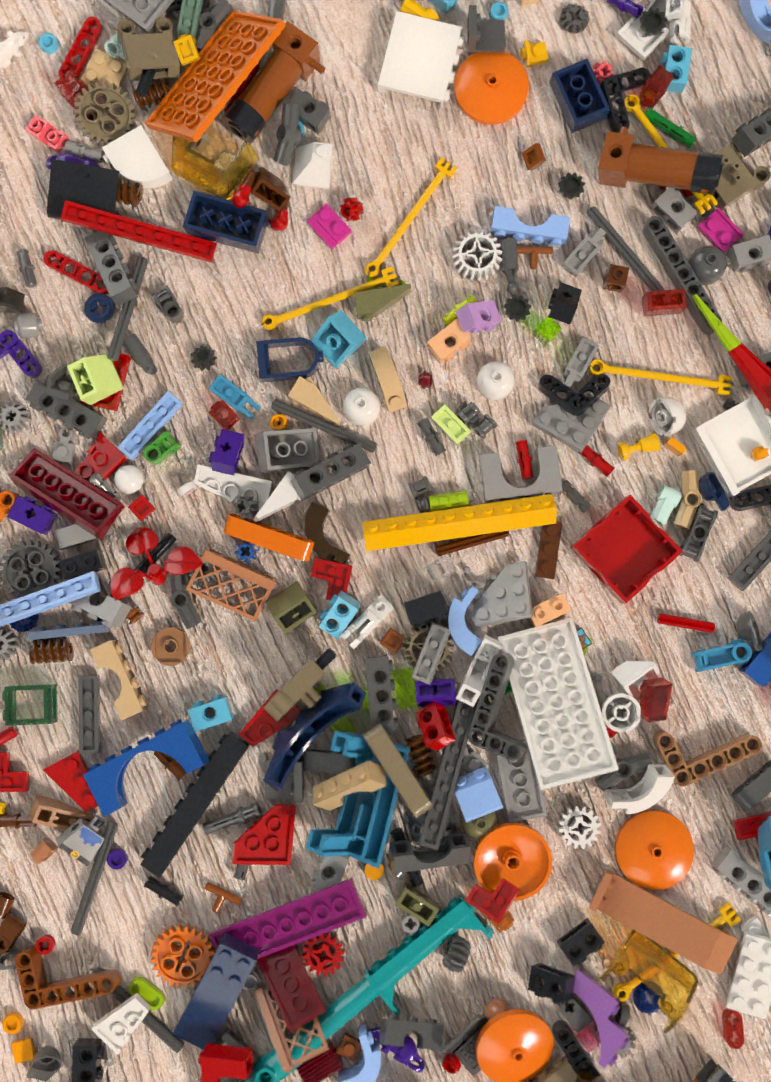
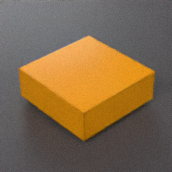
M673 437L666 440L663 444L664 447L677 456L684 454L687 447Z
M32 1037L14 1041L11 1044L15 1064L32 1060L36 1054Z

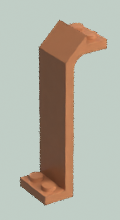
M606 869L589 905V909L594 912L599 910L698 966L722 975L738 941V938L731 935L730 931L723 927L719 930L608 869Z

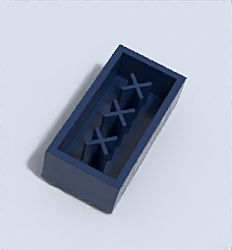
M193 190L183 228L188 235L259 254L269 216L267 210L245 205L243 208H237L230 200Z

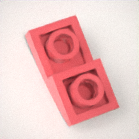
M34 115L25 128L26 132L58 153L69 139L65 133L56 129L48 121L37 115Z

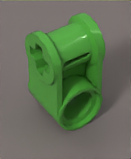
M168 430L147 446L143 454L149 463L158 465L179 450L181 444L174 440L171 432ZM152 451H158V456L155 459L149 458Z

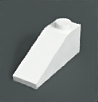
M288 471L253 519L254 522H258L292 505L296 499L301 500L291 483L294 477L291 472Z

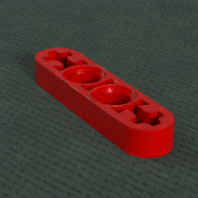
M89 17L85 20L59 69L58 75L65 85L70 86L76 83L103 32V26L96 17ZM96 24L97 28H92L91 30L90 26H95ZM88 39L90 41L87 47L80 46L82 40ZM74 56H81L80 62H72ZM69 73H71V75H72L71 77H69V76L65 77V76H64L65 74H69Z
M49 250L44 254V263L50 269L96 293L109 294L107 288H101L100 290V287L95 283V280L101 284L104 283L99 273L57 251ZM55 257L61 264L51 263L49 259ZM68 264L74 265V270L71 273L65 272V267ZM84 273H90L91 278L89 281L84 282L81 280V276Z

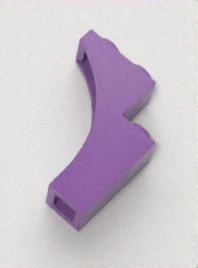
M580 968L575 974L573 992L583 1000L595 1019L601 1048L598 1064L605 1069L607 1065L613 1066L618 1058L616 1052L619 1048L623 1050L629 1042L627 1038L629 1032L609 1016L611 1014L614 1017L619 1010L618 1002L620 999Z

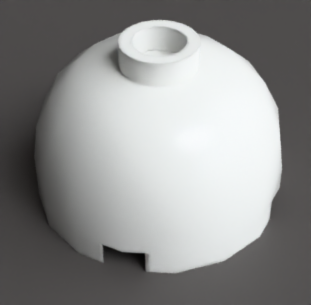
M494 361L481 368L477 375L476 384L477 389L485 398L495 401L509 395L515 380L513 372L508 365L503 362Z
M356 388L346 395L343 402V412L351 424L367 426L378 418L380 401L372 390Z
M668 397L654 400L651 403L649 413H652L653 419L649 420L653 430L658 435L670 436L683 428L686 422V411L678 400Z
M615 693L607 697L602 703L601 713L604 723L611 730L629 732L640 722L641 707L631 695Z

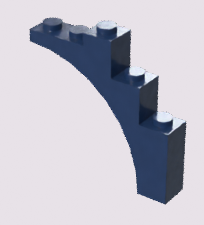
M354 682L321 691V698L317 701L316 706L300 711L293 728L278 731L272 746L275 752L263 778L265 783L276 791L282 790L294 765L315 738L340 718L361 709L366 692Z

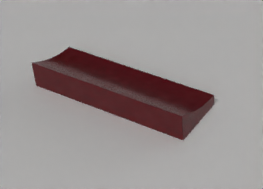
M36 448L9 475L14 485L101 541L105 538L117 516L125 508L123 503Z

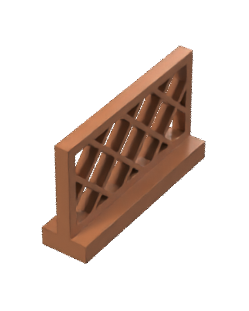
M205 546L200 559L202 563L204 561L211 563L214 571L203 574L201 566L195 569L185 590L256 621L271 590L274 589L277 583L276 579ZM224 570L230 572L231 579L221 582L218 572ZM216 574L219 583L208 586L205 577ZM242 578L246 579L249 587L238 590L235 581ZM203 579L205 588L197 590L191 587L195 580ZM233 582L236 591L225 594L222 585ZM220 586L223 595L217 598L211 596L209 590ZM259 586L265 588L264 595L256 598L253 588ZM251 590L254 599L243 602L240 593ZM238 594L240 604L234 606L229 604L227 597ZM255 602L257 609L254 615L246 612L244 605Z
M269 986L254 991L284 1072L287 1073L293 1070V1067L329 1050L318 1018L313 1019L314 1025L311 1031L300 1027L297 1029L293 1041L289 1040L284 1035L287 1025L285 1021L277 1016L279 1008L276 1001L270 997L269 992L271 990ZM300 1030L310 1034L306 1046L296 1042ZM313 1036L320 1038L323 1044L322 1047L316 1050L309 1048ZM294 1046L304 1048L302 1057L294 1061L291 1054Z

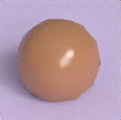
M492 999L485 1007V1015L489 1021L494 1016L510 1009L504 1000Z

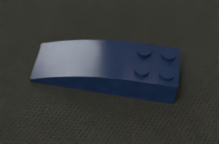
M224 932L172 1035L203 1050L207 1043L212 1044L257 961L260 950Z

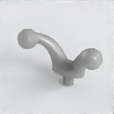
M465 566L463 568V572L468 575L471 584L476 589L483 588L490 580L497 578L496 573H491L489 577L482 581L476 580L470 572V567Z

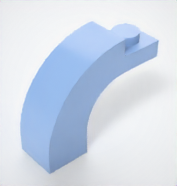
M738 0L743 17L749 27L761 40L771 44V8L768 1Z
M473 586L470 589H464L460 595L462 598L461 602L453 598L447 615L448 629L451 630L450 635L453 641L470 656L473 655L482 642L480 638L469 631L464 620L468 605L479 591Z
M366 1024L358 1026L359 1039L364 1052L363 1057L355 1066L338 1071L339 1082H374L379 1074L381 1066L379 1040L374 1041L372 1031L367 1030Z

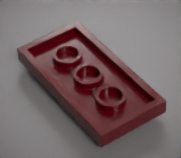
M295 945L257 959L258 965L291 1033L326 1012Z

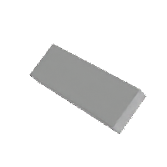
M435 623L431 624L411 678L429 685L431 684L450 635V629Z

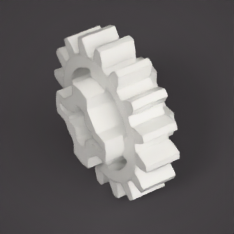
M574 805V810L568 807L567 814L561 813L564 819L558 820V823L562 825V827L558 828V831L563 832L560 837L562 840L567 838L566 844L569 846L573 843L575 849L578 845L585 849L586 843L591 847V840H598L595 834H601V831L597 829V827L601 826V823L596 821L599 817L596 814L592 815V809L586 811L584 805H582L581 809ZM582 815L589 817L591 821L583 820ZM578 823H581L583 826L578 831L576 827H578ZM568 833H574L577 839L570 837Z

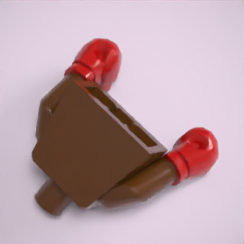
M263 167L249 172L243 184L232 195L233 205L237 208H243L248 204V196L251 193L276 209L274 217L269 219V225L272 230H285L288 226L289 212L287 209L291 196L283 181Z

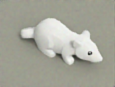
M8 31L9 37L0 42V69L12 63L10 59L13 55L18 57L22 54L18 48L23 46L28 39V32L19 31L13 33Z

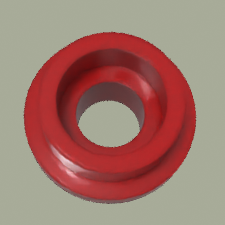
M446 1054L443 1057L442 1066L448 1073L455 1074L461 1069L460 1060L456 1055Z

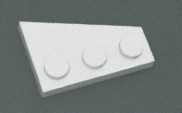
M136 993L93 1023L91 1030L118 1055L125 1042L129 1040L132 1032L149 1012L150 1005Z

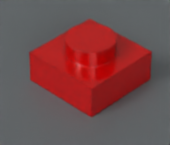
M143 494L128 506L141 522L156 510Z

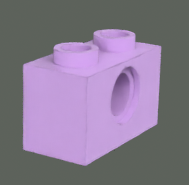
M494 300L468 303L456 311L463 333L471 332L476 334L482 330L489 332L496 328L495 325L502 321Z

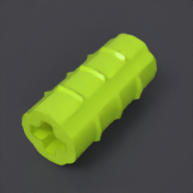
M467 490L429 496L431 512L469 506Z

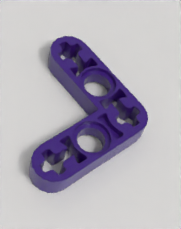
M3 331L0 334V342L6 348L4 349L0 345V359L9 353L27 376L31 378L39 377L42 373V366L13 331ZM8 336L12 337V343L7 342ZM20 349L26 352L25 357L22 359H18L16 356L17 351ZM26 362H29L31 365L35 366L34 369L36 371L31 372L30 367L26 364Z

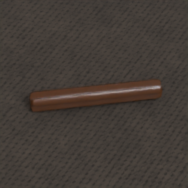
M509 530L474 535L435 547L437 556H442L508 537Z

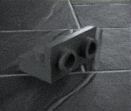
M61 365L46 377V394L69 400L77 393L71 375H67L68 365Z

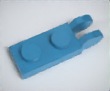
M221 374L217 376L208 388L236 411L241 412L251 420L254 416L243 408L244 405L248 402L255 410L259 411L261 409V406L250 399L249 395Z

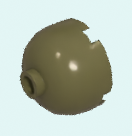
M461 811L460 823L463 831L470 838L480 840L494 827L498 826L499 817L497 811L466 822Z

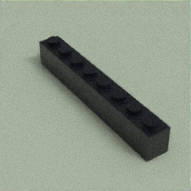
M231 731L228 735L224 734L218 742L221 746L217 751L213 750L209 755L210 762L206 767H201L196 775L199 777L196 783L191 782L185 791L188 793L184 800L181 798L174 807L177 810L175 814L167 817L163 823L166 827L162 832L158 831L152 840L154 842L152 848L147 847L141 858H143V861L140 865L158 878L165 872L250 746L247 741Z

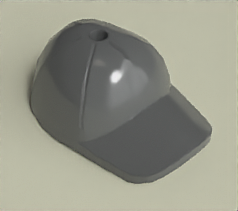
M747 611L739 617L736 628L740 638L752 641L755 650L760 651L763 649V645L760 640L759 630L751 611Z
M48 1045L37 1051L28 1069L27 1078L48 1081L62 1066V1057L58 1049Z

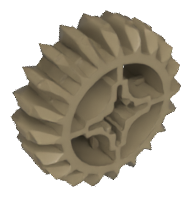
M426 622L425 628H422V626L418 627V631L412 627L413 635L406 633L410 640H403V643L408 644V647H403L402 650L409 651L408 654L404 655V658L411 657L408 665L418 661L413 655L412 647L422 650L423 647L418 645H424L425 642H416L414 639L419 634L430 630L429 622ZM452 637L448 638L442 653L443 655L438 663L443 669L446 668L442 663L444 660L448 663L451 662L447 655H454L453 652L448 651L449 648H454L453 644L448 645V642L453 640Z

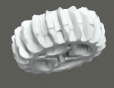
M475 229L473 230V235H471L467 231L466 237L461 235L459 237L460 241H455L454 245L456 247L452 248V253H454L452 260L455 261L453 266L459 267L457 270L458 274L464 272L463 278L470 275L471 281H473L474 277L481 281L482 276L484 279H488V273L493 276L495 274L494 270H498L500 267L499 263L502 262L500 257L502 250H499L501 244H495L497 241L496 237L490 239V232L484 235V230H481L480 234H477ZM473 243V248L471 250L466 251V253H462L463 249L467 245ZM480 243L487 246L489 249L482 248L480 246ZM475 250L477 251L478 256H480L479 261L476 258V255H474ZM492 258V261L487 266L481 268L483 261ZM465 261L471 262L474 265V268L467 265Z

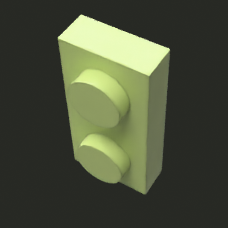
M445 404L431 416V419L456 445L471 433L468 427Z

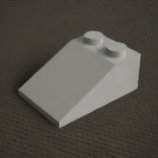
M316 428L264 431L255 435L260 473L311 467L310 465L320 460Z

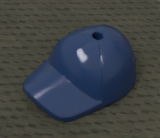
M713 472L705 473L699 480V492L702 498L707 501H715L720 511L726 510L729 507V500L716 475Z

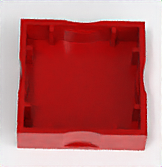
M631 494L625 496L570 547L621 604L628 603L647 585L654 575L664 570L683 552L667 533L652 521L649 514Z

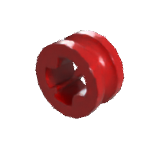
M47 934L43 935L36 942V951L41 955L49 954L56 944L54 937ZM45 941L49 942L48 946H50V948L46 947L44 949L42 947Z

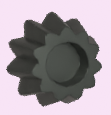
M649 8L648 12L643 11L640 23L641 30L645 32V35H657L666 27L665 22L667 18L663 17L664 12H659L658 8L655 10Z
M576 172L572 175L567 173L566 177L561 176V182L558 183V186L560 188L559 192L564 198H578L580 193L584 192L583 186L585 183L582 182V176L577 177Z
M513 295L512 299L508 298L507 304L504 305L506 309L505 314L509 316L510 320L515 319L517 322L520 319L525 320L526 315H530L529 309L531 305L528 304V299H523L522 295L519 297Z
M201 344L199 348L195 347L194 352L190 354L192 356L190 362L194 363L195 369L200 368L201 371L204 369L210 370V367L215 365L214 360L217 359L214 355L215 350H211L210 346L204 347Z

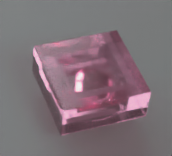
M592 1022L576 1035L588 1053L600 1044L599 1031Z

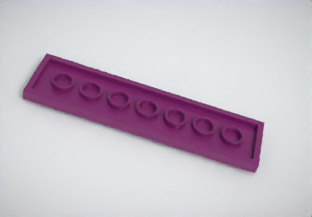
M350 878L212 931L209 937L216 950L225 932L259 949L258 958L364 919L367 917V913L353 879Z

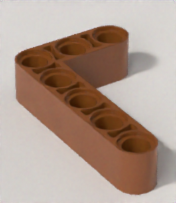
M35 946L27 947L15 959L25 1006L29 1009H39L107 995L122 980L121 974L117 970L111 969L47 983L42 957L36 951Z

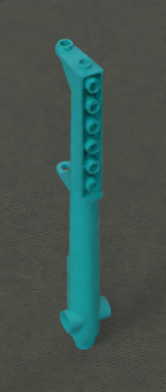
M462 896L453 898L443 911L441 909L438 911L429 927L422 923L416 933L412 936L411 934L406 936L400 946L390 949L383 960H377L372 964L370 970L368 968L364 970L365 977L325 1008L326 1012L317 1017L325 1039L327 1040L379 995L395 1015L400 1014V1010L393 1001L395 983L459 929L481 930L489 940L492 938L494 931L488 923L484 925L474 913L476 908L466 902ZM314 1021L308 1022L301 1028L311 1031ZM300 1030L296 1042L306 1046L310 1034ZM294 1032L287 1039L293 1041L296 1032ZM313 1036L309 1048L316 1050L322 1047V1041L320 1038ZM294 1046L291 1053L294 1061L302 1057L304 1048ZM274 1048L269 1053H264L259 1057L247 1080L244 1079L241 1082H280L301 1064L293 1067V1070L287 1073L284 1072Z

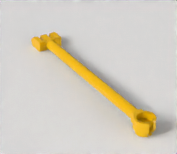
M631 94L629 97H626L624 101L626 111L636 115L658 147L669 148L640 109L638 96ZM692 192L698 200L693 206L700 215L704 214L705 210H710L711 205L714 207L718 204L713 195L707 194L704 196L703 193Z
M441 157L435 165V170L438 171L437 175L378 257L365 266L366 276H368L369 268L373 266L376 270L370 271L369 278L374 279L378 277L381 264L444 177L451 179L458 167L454 165L449 171L448 169L452 163L448 161L443 167L445 158Z
M394 267L381 270L383 277L278 316L265 315L261 320L263 328L267 331H272L281 322L352 297L354 292L367 291L386 284V287L400 285L399 281L391 283L392 280L397 278V275H388L395 271ZM271 319V324H265L266 320Z
M599 359L593 360L589 365V372L595 376L601 373H612L716 388V395L730 396L731 393L730 391L723 390V388L731 389L732 384L724 383V381H732V376L719 375L716 381L610 366L604 364ZM596 365L598 366L599 370L594 371L592 367Z
M727 902L717 909L721 916L709 924L719 928L727 922L732 927L741 918L739 915L734 916L736 911L734 908L730 909L732 905L730 902ZM670 951L629 982L614 985L613 994L620 999L619 1001H626L632 989L680 955ZM621 991H624L625 995L622 997L619 996V993Z

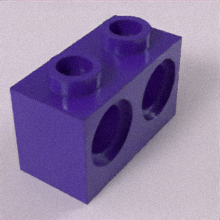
M454 679L432 680L430 685L421 681H415L417 707H426L432 702H437L443 706L456 705Z

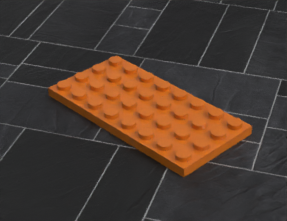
M232 10L199 52L200 59L192 62L145 121L147 127L196 143L209 125L213 123L219 112L224 109L225 104L236 93L238 87L247 79L248 74L259 63L261 57L269 50L271 44L280 36L281 31L286 26L284 21L278 18Z

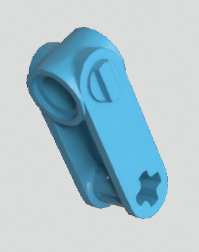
M742 638L732 640L729 644L691 652V656H694L696 664L695 672L733 664L737 666L747 664L751 660L752 655L750 646ZM738 647L743 649V654L740 657L736 655Z

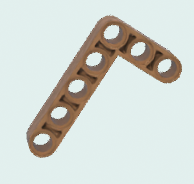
M658 731L653 736V743L662 763L666 764L675 776L673 782L682 787L746 759L762 749L760 738L744 734L685 762L672 735L664 731ZM666 736L667 743L661 746L660 739ZM753 739V746L748 748L747 742ZM735 747L736 754L731 757L730 750ZM671 754L676 756V760L673 763L668 761V757ZM718 755L719 761L717 764L713 765L712 759L714 756ZM700 763L701 770L695 773L694 768ZM679 772L684 773V778L681 781H677V774Z

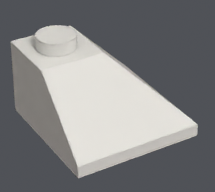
M312 142L297 147L292 185L329 190L334 156L333 144Z
M625 661L611 672L622 692L631 695L639 704L665 685L653 661Z

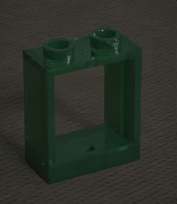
M57 683L4 686L2 699L5 702V709L3 710L2 717L5 721V726L53 724L58 722ZM43 689L44 718L16 719V690Z

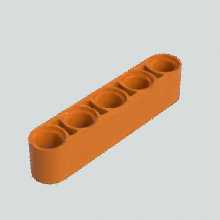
M232 513L228 514L223 531L227 535L302 561H310L315 543L310 539L261 522H254L249 518L241 519L240 515Z

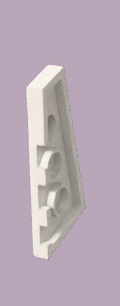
M201 464L197 465L194 479L195 484L233 503L240 500V496H253V501L259 502V511L270 497L273 484L271 480L236 472L233 476L212 471V467Z

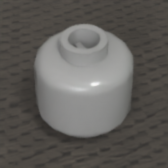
M34 313L18 314L15 320H13L15 335H19L21 339L38 337L39 330H43L41 318L37 319Z

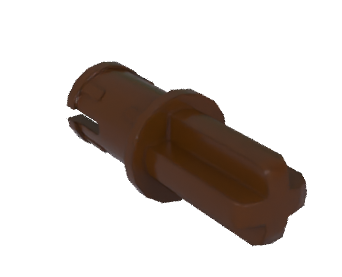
M154 751V755L165 766L164 769H168L178 781L187 774L173 757Z
M16 813V815L0 814V827H15V829H19L20 827H35L37 825L31 822L30 815H21V813Z

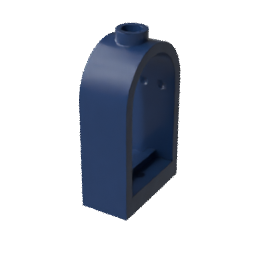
M306 338L256 341L259 379L261 383L297 380L299 376L305 378V376L311 377L318 370L320 363L324 362L323 351H318L315 344ZM306 346L315 354L314 363L305 371L270 374L268 348Z

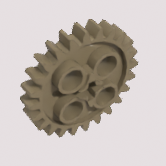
M103 81L102 87H99V84L95 82V88L88 84V92L83 88L81 89L83 96L77 95L79 102H74V106L78 108L73 110V114L78 115L74 121L80 123L78 130L84 129L83 136L90 135V142L95 138L97 139V145L103 141L105 146L108 141L112 142L126 134V132L133 130L130 126H135L136 122L131 119H135L136 114L131 112L135 110V106H129L132 99H125L127 92L121 94V87L114 90L113 83L106 87V83ZM102 97L106 100V103L99 104L96 98ZM119 108L122 110L123 114L116 115L113 112V109ZM108 112V115L102 116V113ZM89 113H93L96 115L97 119L91 121L87 118L86 115ZM110 124L114 130L106 131L104 125Z

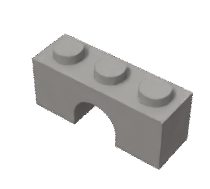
M101 592L69 602L72 604L71 609L80 613L84 610L87 612L86 616L97 620L99 617L103 619L101 623L110 628L113 625L121 628L131 609L127 604L119 600L115 601L113 597L108 595L104 602L97 606V599Z

